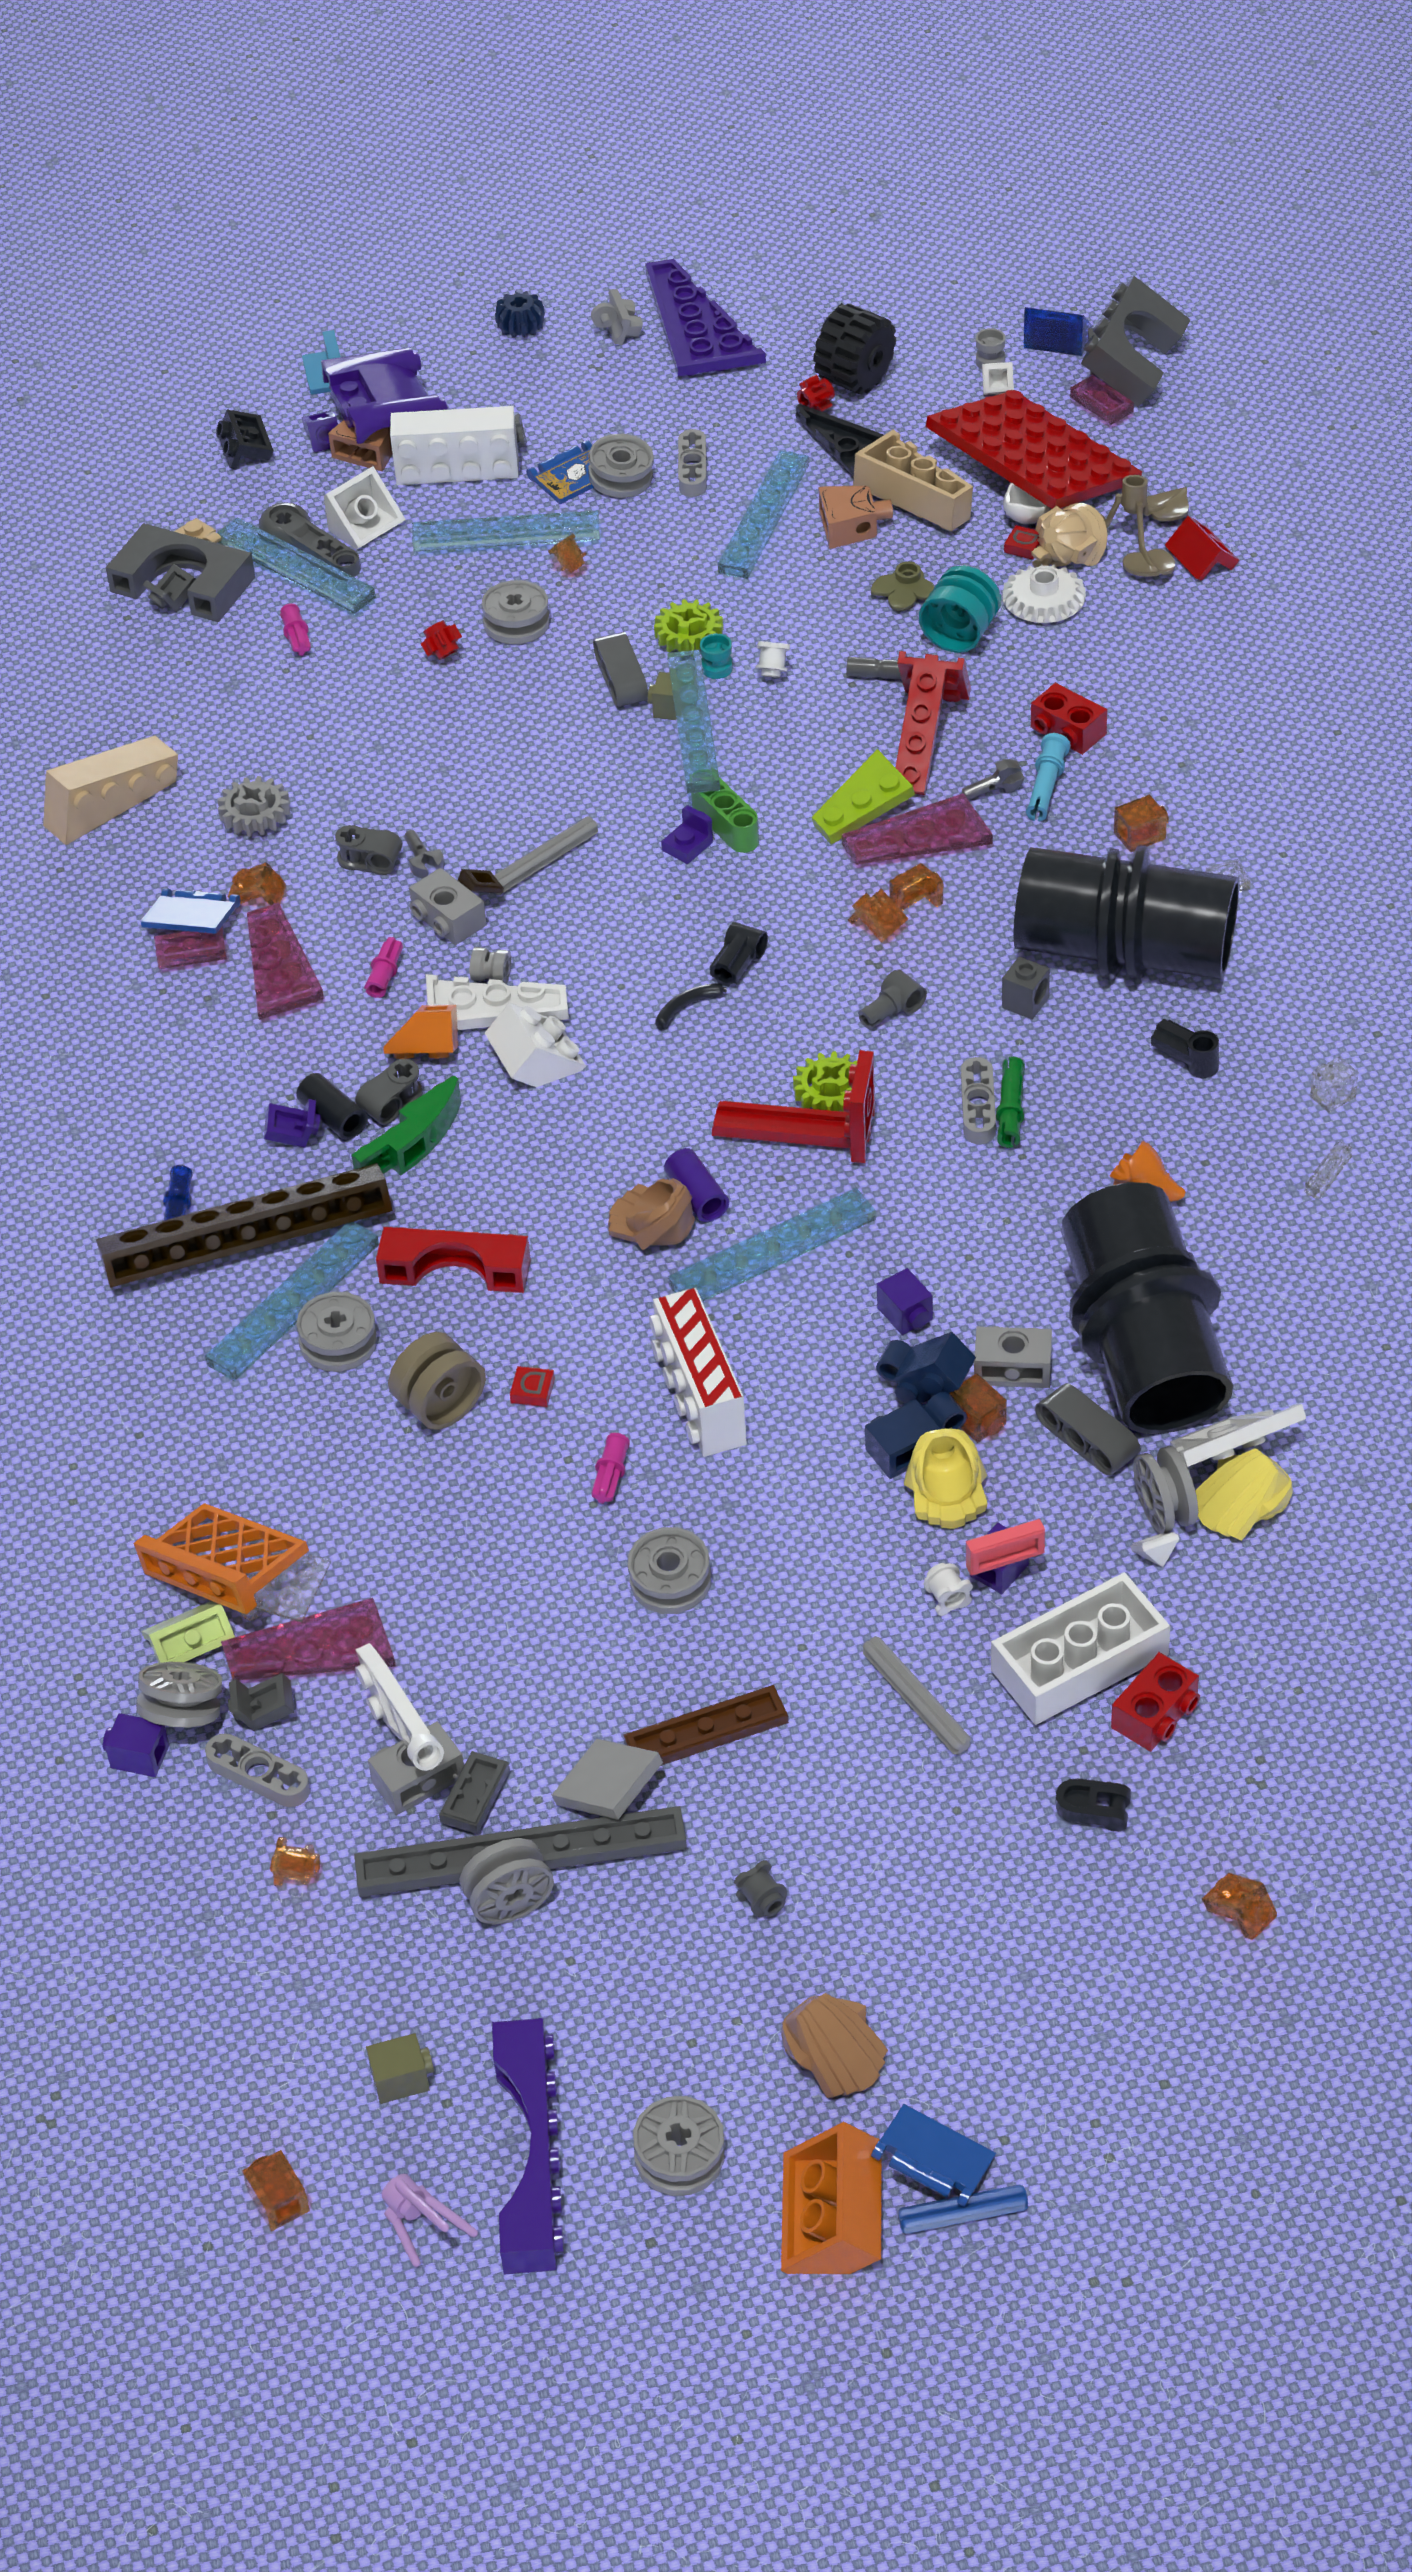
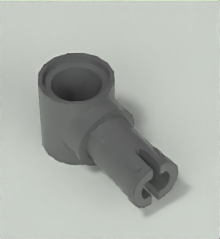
M900 969L894 970L884 979L879 997L858 1012L860 1022L867 1029L872 1030L891 1014L896 1015L902 1010L907 1014H913L924 1004L927 990Z

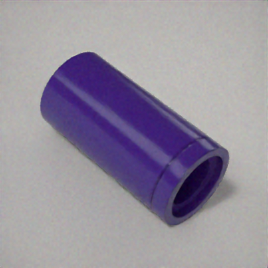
M683 1148L675 1151L667 1158L664 1164V1172L669 1179L674 1178L687 1187L692 1196V1210L698 1219L702 1222H711L720 1218L729 1207V1198L697 1154L690 1148Z

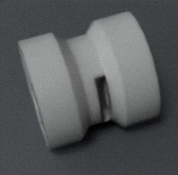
M994 328L979 331L976 335V348L978 349L976 352L977 367L982 369V364L1005 363V352L1003 350L1005 348V334L999 329Z
M474 947L470 959V979L481 982L485 979L503 980V983L507 984L511 972V952L500 949L496 952H489L487 948Z

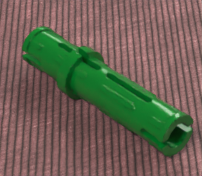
M1009 1057V1068L1007 1059H1004L1002 1062L1001 1101L996 1109L997 1121L999 1120L997 1142L1006 1148L1013 1147V1137L1016 1146L1020 1143V1125L1024 1120L1025 1114L1024 1108L1021 1107L1025 1063L1018 1057Z

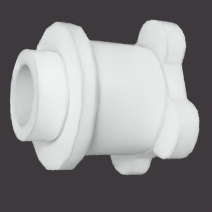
M758 641L757 648L760 649L759 665H756L755 668L761 670V676L780 678L781 672H787L788 670L785 667L786 652L790 650V644Z
M940 1563L933 1566L928 1571L923 1583L925 1590L933 1593L938 1601L935 1611L939 1616L947 1615L950 1611L957 1608H964L972 1601L970 1591L973 1585L970 1580L960 1579V1571L955 1564Z

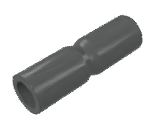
M848 657L847 676L902 680L897 664L898 660H878L876 658Z

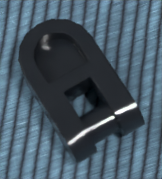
M1079 1778L1069 1779L1062 1782L1057 1788L1055 1798L1056 1810L1066 1820L1103 1825L1110 1831L1119 1832L1127 1827L1128 1813L1125 1811V1807L1130 1804L1132 1792L1124 1784ZM1097 1800L1106 1801L1109 1806L1097 1805Z

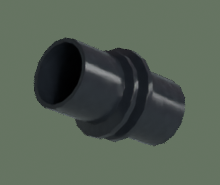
M1142 845L1137 846L1130 861L1121 860L1119 849L1110 848L1107 856L1104 858L1030 847L1022 867L1017 892L1013 928L1014 947L1021 950L1098 961L1102 979L1114 980L1124 965L1131 979L1143 978L1148 968L1223 979L1227 970L1235 932L1239 902V877L1153 865L1150 862L1148 847Z
M1127 1182L1107 1186L1085 1196L1069 1209L1062 1219L1061 1234L1079 1286L1070 1299L1069 1319L1079 1335L1082 1349L1093 1361L1104 1364L1121 1418L1129 1429L1143 1434H1166L1185 1430L1206 1421L1223 1409L1231 1399L1233 1383L1210 1319V1315L1219 1306L1221 1289L1218 1282L1211 1273L1198 1269L1193 1254L1187 1251L1170 1200L1162 1188L1150 1183Z

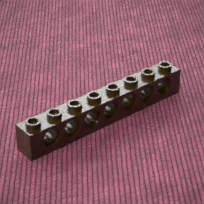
M376 1163L96 1239L104 1273L110 1288L393 1210L386 1179Z

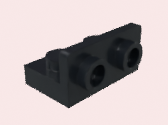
M226 410L223 420H220L217 424L216 436L220 440L223 448L222 452L226 457L229 468H237L241 455L253 460L258 458L270 460L274 450L261 415Z

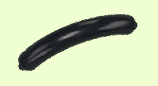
M711 983L693 987L678 994L658 1013L655 1019L657 1029L662 1030L666 1028L673 1016L685 1006L698 1000L720 997L723 995V992H727V987H723L721 983Z

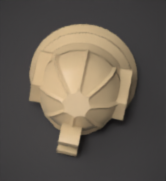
M1075 503L1063 509L1056 506L1040 516L1035 529L1039 533L1037 541L1040 546L1031 552L1032 556L1036 558L1032 565L1036 568L1041 563L1043 566L1055 564L1056 567L1066 566L1071 562L1087 566L1098 564L1107 545V527L1099 511L1088 504Z

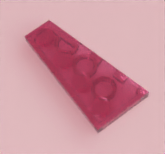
M963 793L842 834V845L856 865L993 844L992 832Z
M275 903L247 912L259 1020L323 1000V989L280 904Z
M373 1598L221 1641L232 1681L235 1679L272 1678L280 1673H283L285 1676L356 1670L355 1667L359 1666L360 1662L355 1649L368 1643L373 1646L388 1667H396L394 1656Z

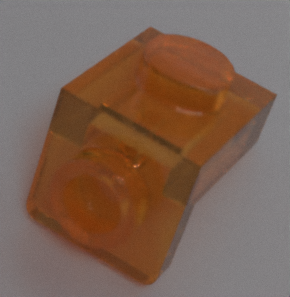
M265 862L250 869L245 868L237 872L232 879L233 883L227 897L230 898L231 894L239 895L241 899L240 904L262 896L271 908H276L280 905L286 889V883Z
M922 863L897 875L889 881L890 906L899 913L923 898H926L935 907L942 905L944 884L941 877Z
M880 889L872 897L865 893L852 905L855 912L848 921L853 925L858 919H861L880 942L883 943L909 918Z
M1227 1873L1223 1878L1219 1879L1215 1886L1202 1898L1208 1912L1237 1920L1244 1937L1251 1940L1256 1938L1277 1916V1911L1264 1883L1232 1873Z

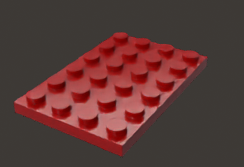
M1008 390L1002 394L988 396L982 400L965 403L962 406L945 409L927 416L926 428L1051 509L1056 506L1063 508L1122 489V481L1126 476H1142V471L1131 465L1129 460L1120 458L1109 451L1107 446L1098 444L1090 439L1086 433L1071 427L1064 419L1052 415L1042 405L1033 403L1016 390Z

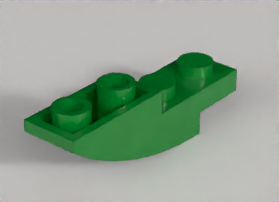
M454 1075L400 1109L398 1111L400 1118L398 1125L389 1128L384 1134L351 1154L353 1169L377 1163L383 1174L393 1169L401 1176L417 1165L442 1140L458 1114L461 1106L458 1078Z

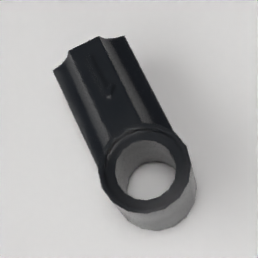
M732 922L726 932L723 948L710 965V975L723 986L729 987L731 984L737 983L751 961H759L762 958L768 943V933L738 922Z
M1163 1019L1156 1025V1029L1151 1036V1046L1187 1063L1189 1073L1195 1077L1208 1078L1218 1072L1219 1039L1217 1035L1203 1030L1193 1032L1166 1019Z

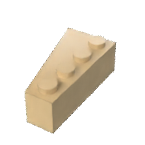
M894 429L855 453L853 486L866 485L870 488L871 495L883 500H891L893 506L915 514V516L924 518L946 530L953 531L971 518L973 486L948 468L940 469L937 467V460L930 455L923 457L917 452L915 444L910 441L906 443L901 441L900 434Z
M154 735L46 770L43 826L63 844H70L175 783L178 754Z

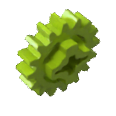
M683 599L682 605L672 602L670 603L669 610L661 608L660 615L655 616L654 635L658 639V645H666L667 652L677 649L678 655L681 656L684 652H690L692 656L695 655L696 650L700 649V641L703 637L714 633L723 634L724 630L723 616H719V609L711 610V603L709 602L703 606L699 605L698 599L693 603H688L686 599Z
M832 1051L830 1057L827 1058L822 1053H818V1060L816 1061L806 1058L805 1067L798 1066L796 1068L797 1076H793L795 1101H801V1108L812 1107L813 1109L844 1112L845 1090H852L851 1086H849L850 1065H857V1060L851 1062L850 1054L837 1058L836 1051Z

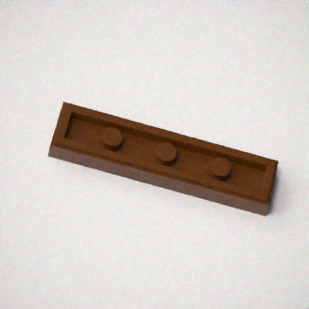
M771 1685L623 1734L625 1745L658 1752L663 1761L662 1765L787 1724L789 1723L788 1714L775 1686Z

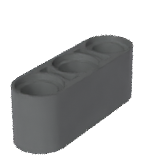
M626 632L594 638L593 648L596 661L615 706L621 707L647 701L648 688L646 679Z
M1069 1383L1060 1386L1035 1406L1036 1415L1045 1428L1105 1475H1112L1140 1454V1444L1135 1435Z

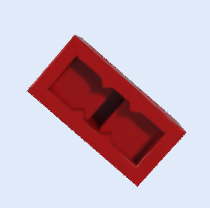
M1055 682L1031 702L1030 728L1043 735L1058 733L1065 736L1070 741V749L1083 755L1107 734L1108 709Z
M1158 1652L1112 1704L1111 1728L1151 1752L1161 1740L1167 1741L1175 1731L1179 1719L1184 1714L1190 1715L1198 1705L1200 1700V1694L1198 1693L1199 1675Z

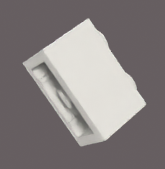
M508 1003L485 1032L486 1037L510 1077L528 1085L539 1087L581 1072L586 1067L579 1055L580 1050L578 1046L567 1036L565 1025L558 1018L551 1015L546 1017L538 1014L529 1006L522 1008Z

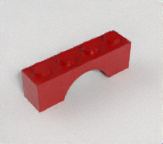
M383 1227L376 1256L380 1284L416 1286L425 1275L436 1269L457 1266L470 1269L480 1275L488 1291L524 1293L531 1262L528 1236L406 1227Z

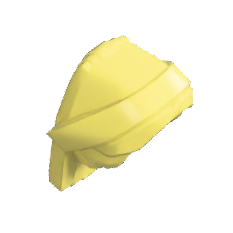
M951 1428L933 1430L921 1435L913 1450L904 1480V1485L914 1491V1508L917 1518L928 1520L929 1525H940L941 1528L955 1529L965 1526V1522L976 1520V1515L985 1512L988 1505L981 1484L987 1477V1473L977 1448L969 1436L962 1430Z
M1256 1448L1241 1455H1232L1220 1459L1217 1463V1471L1195 1490L1198 1502V1517L1201 1523L1210 1530L1219 1532L1227 1537L1233 1536L1242 1541L1255 1523L1260 1520L1266 1521L1271 1519L1276 1514L1285 1510L1293 1494L1291 1478L1273 1459Z

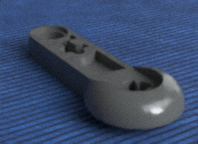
M288 502L277 503L268 507L262 513L259 519V530L264 537L274 541L289 543L291 548L340 579H351L360 573L359 554L314 525L308 513L300 505ZM346 562L353 563L347 566H340V564Z

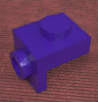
M308 1099L304 1110L269 1103L265 1117L264 1139L305 1148L310 1135L317 1134L320 1124V1114H315L316 1100Z

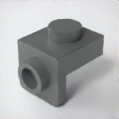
M173 564L156 586L148 580L143 583V586L150 592L148 598L161 609L166 605L177 612L188 599L187 590L196 579Z
M283 1673L251 1688H247L238 1679L229 1682V1710L235 1719L241 1720L253 1731L294 1713L291 1680Z

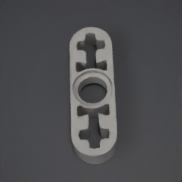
M697 429L685 430L678 437L679 491L688 497L700 496L707 489L706 435ZM691 444H695V448L689 447ZM691 461L699 462L697 464H686ZM696 477L694 482H690V478Z
M981 1057L969 1058L961 1065L964 1137L971 1143L986 1144L992 1141L996 1135L993 1066L987 1059ZM975 1073L980 1074L981 1083H974ZM980 1096L988 1101L978 1105L971 1103L969 1100ZM976 1118H983V1128H976Z
M218 1734L207 1742L205 1747L206 1758L209 1768L214 1773L286 1807L299 1806L308 1799L310 1795L307 1773L301 1767L232 1734ZM230 1750L232 1756L227 1755L226 1753ZM218 1753L224 1754L221 1758L217 1756ZM254 1764H265L269 1767L265 1774L258 1777L247 1774V1770ZM295 1782L298 1783L297 1788L292 1786ZM283 1784L291 1787H289L287 1790H284Z

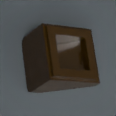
M461 869L457 881L473 893H503L504 891L503 886L491 871Z

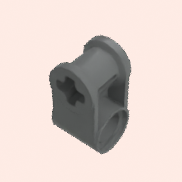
M347 825L338 829L335 834V841L340 848L337 854V862L342 868L372 872L379 875H387L393 871L403 844L401 838L394 832Z
M410 1059L396 1060L388 1068L360 1087L355 1097L356 1104L382 1125L393 1122L398 1117L400 1109L423 1094L422 1086L417 1081L419 1077L418 1065Z

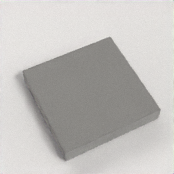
M596 1739L554 1791L552 1797L558 1806L618 1820L662 1765L663 1761L658 1752Z

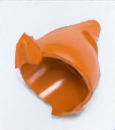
M1145 1141L1141 1142L1133 1155L1125 1153L1119 1161V1165L1109 1175L1114 1180L1113 1185L1139 1182L1150 1183L1160 1187L1166 1193L1170 1202L1181 1200L1186 1193L1185 1189L1170 1177V1173L1166 1172L1157 1151Z

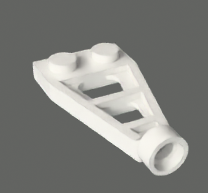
M370 1643L355 1649L360 1665L355 1667L356 1673L363 1687L370 1690L371 1697L367 1698L366 1701L375 1720L382 1718L389 1729L401 1741L403 1740L404 1744L408 1747L407 1755L416 1768L427 1771L438 1766L444 1756L443 1747L430 1734V1731L384 1660Z

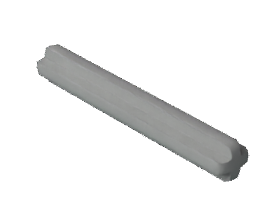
M590 816L583 818L496 873L494 876L503 886V893L597 834V822Z
M877 1636L866 1641L863 1644L864 1656L946 1747L955 1755H960L963 1751L968 1750L971 1745L970 1736L886 1643Z

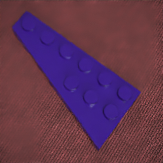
M675 259L645 263L648 282L678 377L766 363V353L761 348L757 349L752 344V338L748 334L743 335L737 329V323L715 300L710 301L706 297V291L701 286L696 287L691 281V276Z

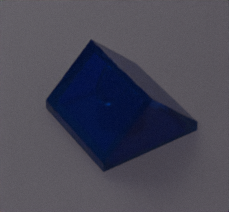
M1025 307L1024 348L1082 356L1083 348L1088 342V329L1093 328V325L1084 315Z

